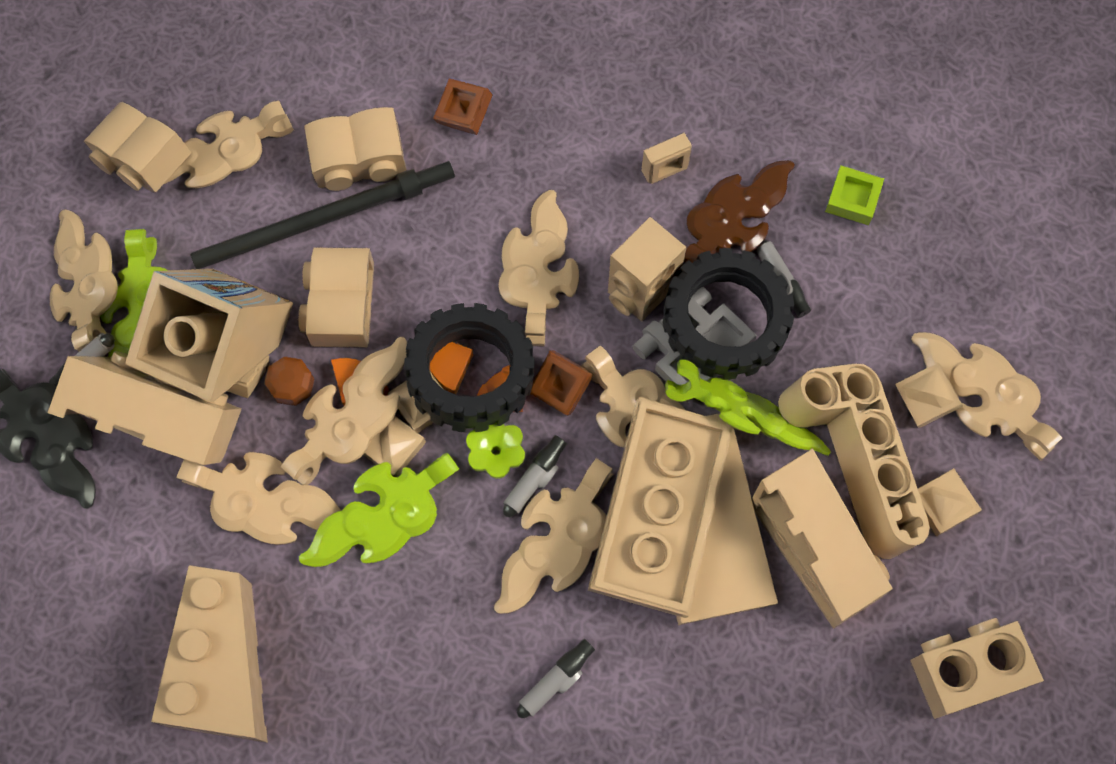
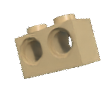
M651 217L610 257L609 299L622 314L629 316L632 313L641 321L666 298L671 280L679 274V270L683 266L686 246Z
M994 618L969 627L968 631L971 637L953 643L950 634L921 644L924 653L910 661L934 719L1044 681L1018 621L1001 627L998 619ZM989 645L998 647L1004 653L1006 658L1004 670H999L990 663L987 655ZM942 661L950 662L957 668L959 672L957 687L949 686L942 680L939 672Z

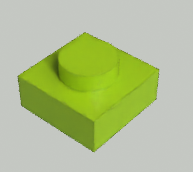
M840 165L825 212L869 226L875 212L884 178Z

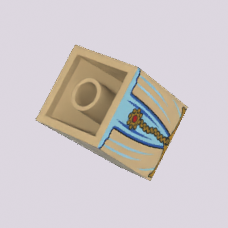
M215 269L154 271L125 364L209 402L215 401L279 347L293 302Z

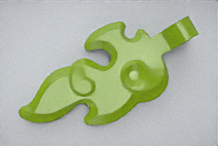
M145 229L126 230L124 244L128 255V268L118 272L121 284L118 286L116 298L109 309L100 316L104 323L109 324L114 313L119 308L126 307L129 310L127 317L116 323L112 328L111 334L115 338V345L108 353V357H112L114 351L128 354L153 272L168 271L162 267L151 266V260L156 256L157 240L154 237L146 238Z
M679 360L677 363V373L688 378L689 381L686 384L679 385L667 380L665 384V394L670 399L682 402L696 398L704 402L707 407L718 410L722 421L737 430L758 435L761 431L767 437L778 439L784 444L797 449H813L826 456H829L831 450L815 434L803 427L789 424L780 413L779 407L769 400L747 392L727 379L712 377L705 381L700 378L696 365L688 360Z
M445 453L418 474L410 468L404 467L399 477H393L390 474L391 464L389 462H383L371 467L357 479L353 490L357 494L364 491L376 492L380 496L379 504L376 507H371L362 502L354 501L346 505L342 511L328 516L320 524L309 549L300 554V563L311 567L326 566L336 562L357 544L363 545L365 549L360 557L363 563H375L391 557L411 537L419 536L432 527L437 517V508L429 490L458 471V466L451 456Z

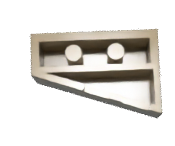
M114 351L112 357H67L47 413L61 418L71 414L84 415L97 421L95 427L97 430L111 434L113 428L142 439V445L200 465H209L222 461L242 409L227 403V394L223 393L212 402L204 400L126 365L125 362L128 354Z
M813 449L761 480L752 497L755 514L833 629L893 589L888 581L890 575L887 568L870 550Z
M196 566L188 567L151 722L171 728L268 743L262 704V681L259 674L257 655L258 641L252 584L240 573Z

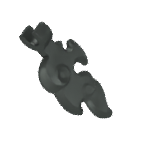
M0 368V399L4 403L0 408V419L7 421L6 427L0 429L1 454L14 463H21L24 460L21 452L22 442L28 437L34 438L36 445L32 451L30 461L33 467L40 472L43 482L51 490L78 500L83 508H91L96 496L95 482L87 468L74 457V451L77 448L81 447L86 451L93 448L92 434L86 421L79 414L65 415L64 418L47 413L57 387L54 384L48 382L36 383L21 391L6 370Z

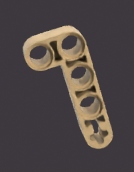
M864 364L817 368L807 371L785 389L780 395L778 404L780 413L789 424L803 428L827 424L863 537L870 550L882 559H892L923 543L929 535V521L878 375Z

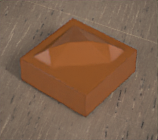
M449 78L433 119L438 124L477 135L493 95L488 88Z
M550 350L533 380L530 394L569 416L577 406L594 374L558 352Z

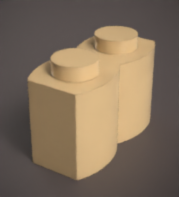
M119 102L84 140L86 145L93 151L89 158L95 165L109 175L114 170L117 171V175L136 191L144 187L149 191L157 192L192 153L175 131L162 122L145 116L124 102Z
M373 108L355 113L349 117L323 118L304 126L312 174L318 188L326 187L332 191L345 190L353 182L362 179L385 182L392 180L397 174L407 170L399 127L393 108Z
M313 248L311 262H304L303 286L305 290H310L307 304H301L299 308V329L301 333H306L312 347H368L374 261L370 248Z

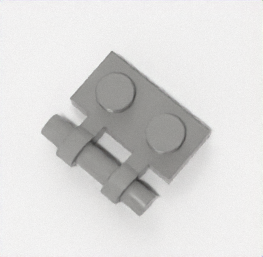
M701 287L692 295L688 305L689 318L695 329L708 341L722 346H743L756 340L757 335L724 303L711 315L702 308L712 299L710 293L704 287ZM663 318L659 322L652 321L642 330L643 336L632 345L633 350L644 360L656 349L662 351L665 356L656 363L655 371L666 382L670 380L679 385L686 384L689 379L677 373V363L681 360L682 355L679 351L674 353L668 343L669 335L667 332H664ZM698 368L701 379L706 381L707 379L712 378L701 374V369Z

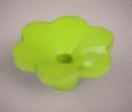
M495 423L489 425V430L483 432H476L475 429L470 431L466 438L467 447L471 451L468 456L470 467L478 472L486 471L490 477L500 479L508 474L510 468L520 466L525 459V451L521 446L523 441L521 429L515 425L505 426L503 424L498 426ZM495 450L500 451V454L494 455L492 453Z

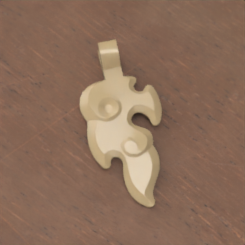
M274 101L262 108L259 116L251 120L249 117L243 116L239 122L233 123L234 113L232 111L220 112L203 120L196 128L197 133H213L216 135V139L210 144L198 138L186 140L184 143L192 153L164 184L184 173H191L190 177L184 182L187 188H203L221 181L232 172L243 171L257 163L262 154L261 139L268 136L283 137L294 130L281 103Z
M554 190L546 191L535 201L531 211V234L523 236L520 229L515 227L507 235L502 247L504 272L499 279V292L503 300L510 305L527 308L525 335L526 338H530L532 346H545L546 310L556 308L559 305L556 294L563 292L566 296L573 297L579 283V269L574 259H567L565 266L557 272H551L547 267L549 263L564 255V242L568 232L567 221L556 204L557 195Z
M62 210L59 213L60 227L54 244V258L58 264L59 276L65 280H73L74 286L71 291L64 292L59 284H54L50 292V307L55 320L58 322H62L68 313L71 314L68 323L71 326H77V330L71 336L72 344L75 350L80 351L99 334H107L101 326L99 316L105 313L114 302L118 284L116 277L112 273V254L106 239L99 233H94L91 243L86 246L82 220L74 212Z
M922 332L915 333L912 336V342L921 350L926 368L939 362L958 397L979 395L982 398V405L979 407H969L962 403L963 407L956 410L959 419L970 430L983 437L990 435L992 425H998L1004 436H1009L1015 432L1023 440L1025 447L1040 461L1062 439L1061 435L1051 426L1040 423L1032 417L1040 404V391L1031 379L1018 374L1000 353L985 345L974 343L970 346L973 357L966 359L961 356L950 342L939 335Z
M404 337L397 338L390 347L368 355L357 365L353 375L343 385V394L346 401L343 408L335 409L333 407V396L337 391L334 385L323 387L311 398L303 412V417L306 420L314 419L316 423L313 428L305 431L308 443L302 449L290 454L281 465V468L293 479L299 481L302 485H309L317 476L320 463L326 457L340 464L355 462L366 452L370 440L391 422L398 409L400 396L396 392L384 396L383 389L402 371L405 365L407 340Z
M602 346L589 353L585 357L587 361L581 365L594 374L591 380L600 384L604 389L600 395V402L608 404L610 411L607 413H597L596 420L605 436L619 447H625L627 440L625 428L628 423H631L636 401L639 397L685 410L678 401L670 399L665 394L663 382L653 372L637 369L621 376L616 370L612 358Z
M246 453L244 455V460L247 464L245 469L238 470L233 463H229L222 473L184 459L176 477L182 480L183 483L214 492L210 512L212 519L219 527L231 532L244 531L253 538L268 544L282 545L295 542L297 535L291 531V525L294 522H302L306 526L318 530L320 524L328 516L342 511L325 491L316 486L301 485L296 481L287 480L272 491L265 490L263 482L267 477L275 474L284 475L286 472L281 468V461L263 453Z
M596 458L576 491L570 488L561 489L559 501H553L550 498L549 491L544 489L529 502L522 515V527L528 530L535 523L546 522L550 525L551 530L547 536L526 537L522 541L519 550L513 553L507 560L503 569L501 596L494 606V610L497 613H511L525 606L531 600L541 579L545 576H551L554 579L552 589L555 592L568 588L580 578L588 565L592 551L599 548L607 516L593 502L613 476L611 473L613 469Z

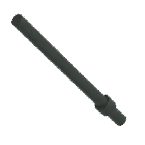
M446 161L419 172H415L414 168L397 174L398 179L192 252L190 253L196 269H202L403 196L406 200L423 194L422 189L455 178L450 161Z

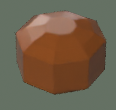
M282 357L268 367L264 384L277 403L296 406L311 396L315 379L302 359Z

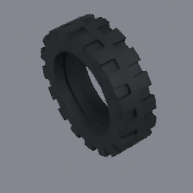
M720 248L718 253L711 254L709 250L698 254L696 261L693 263L688 260L680 268L679 274L673 277L663 309L664 332H667L669 335L668 343L674 353L679 351L682 355L681 360L692 362L701 369L700 373L705 376L713 377L714 374L723 375V379L731 380L736 379L738 374L745 373L746 377L758 373L760 367L764 365L767 367L775 360L779 351L782 350L794 322V316H792L794 299L792 294H787L788 283L782 274L780 276L776 275L773 271L774 266L765 259L762 262L755 259V254L743 250L742 254L732 253L733 248ZM714 282H732L748 288L760 299L766 311L767 325L764 333L756 341L743 346H722L708 341L694 328L689 318L688 305L692 295L701 287Z
M464 303L451 305V310L443 312L442 309L433 312L430 314V320L427 323L421 321L414 329V339L409 338L406 346L405 375L410 397L413 396L417 409L422 414L427 412L433 423L441 427L445 423L452 426V430L457 432H465V428H475L476 432H483L489 430V425L497 423L500 426L510 420V414L513 411L518 413L523 408L525 397L529 396L532 390L535 361L532 342L529 337H524V328L517 320L512 323L508 319L506 312L498 308L495 312L488 310L485 304L474 303V307H464ZM462 339H475L496 346L507 357L510 364V373L506 381L492 392L477 397L458 396L442 389L432 379L429 371L430 362L435 353L448 343Z

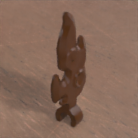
M789 160L771 163L756 175L749 186H742L740 184L742 177L739 174L719 181L710 190L704 203L695 206L687 216L688 231L698 242L690 244L686 248L684 262L686 263L690 260L693 263L696 261L698 254L709 250L711 254L718 253L720 248H730L735 244L741 247V252L743 250L749 252L755 250L767 237L769 225L767 222H762L755 227H746L741 221L743 218H764L769 214L771 208L783 200L787 190L788 175L794 169L795 164Z

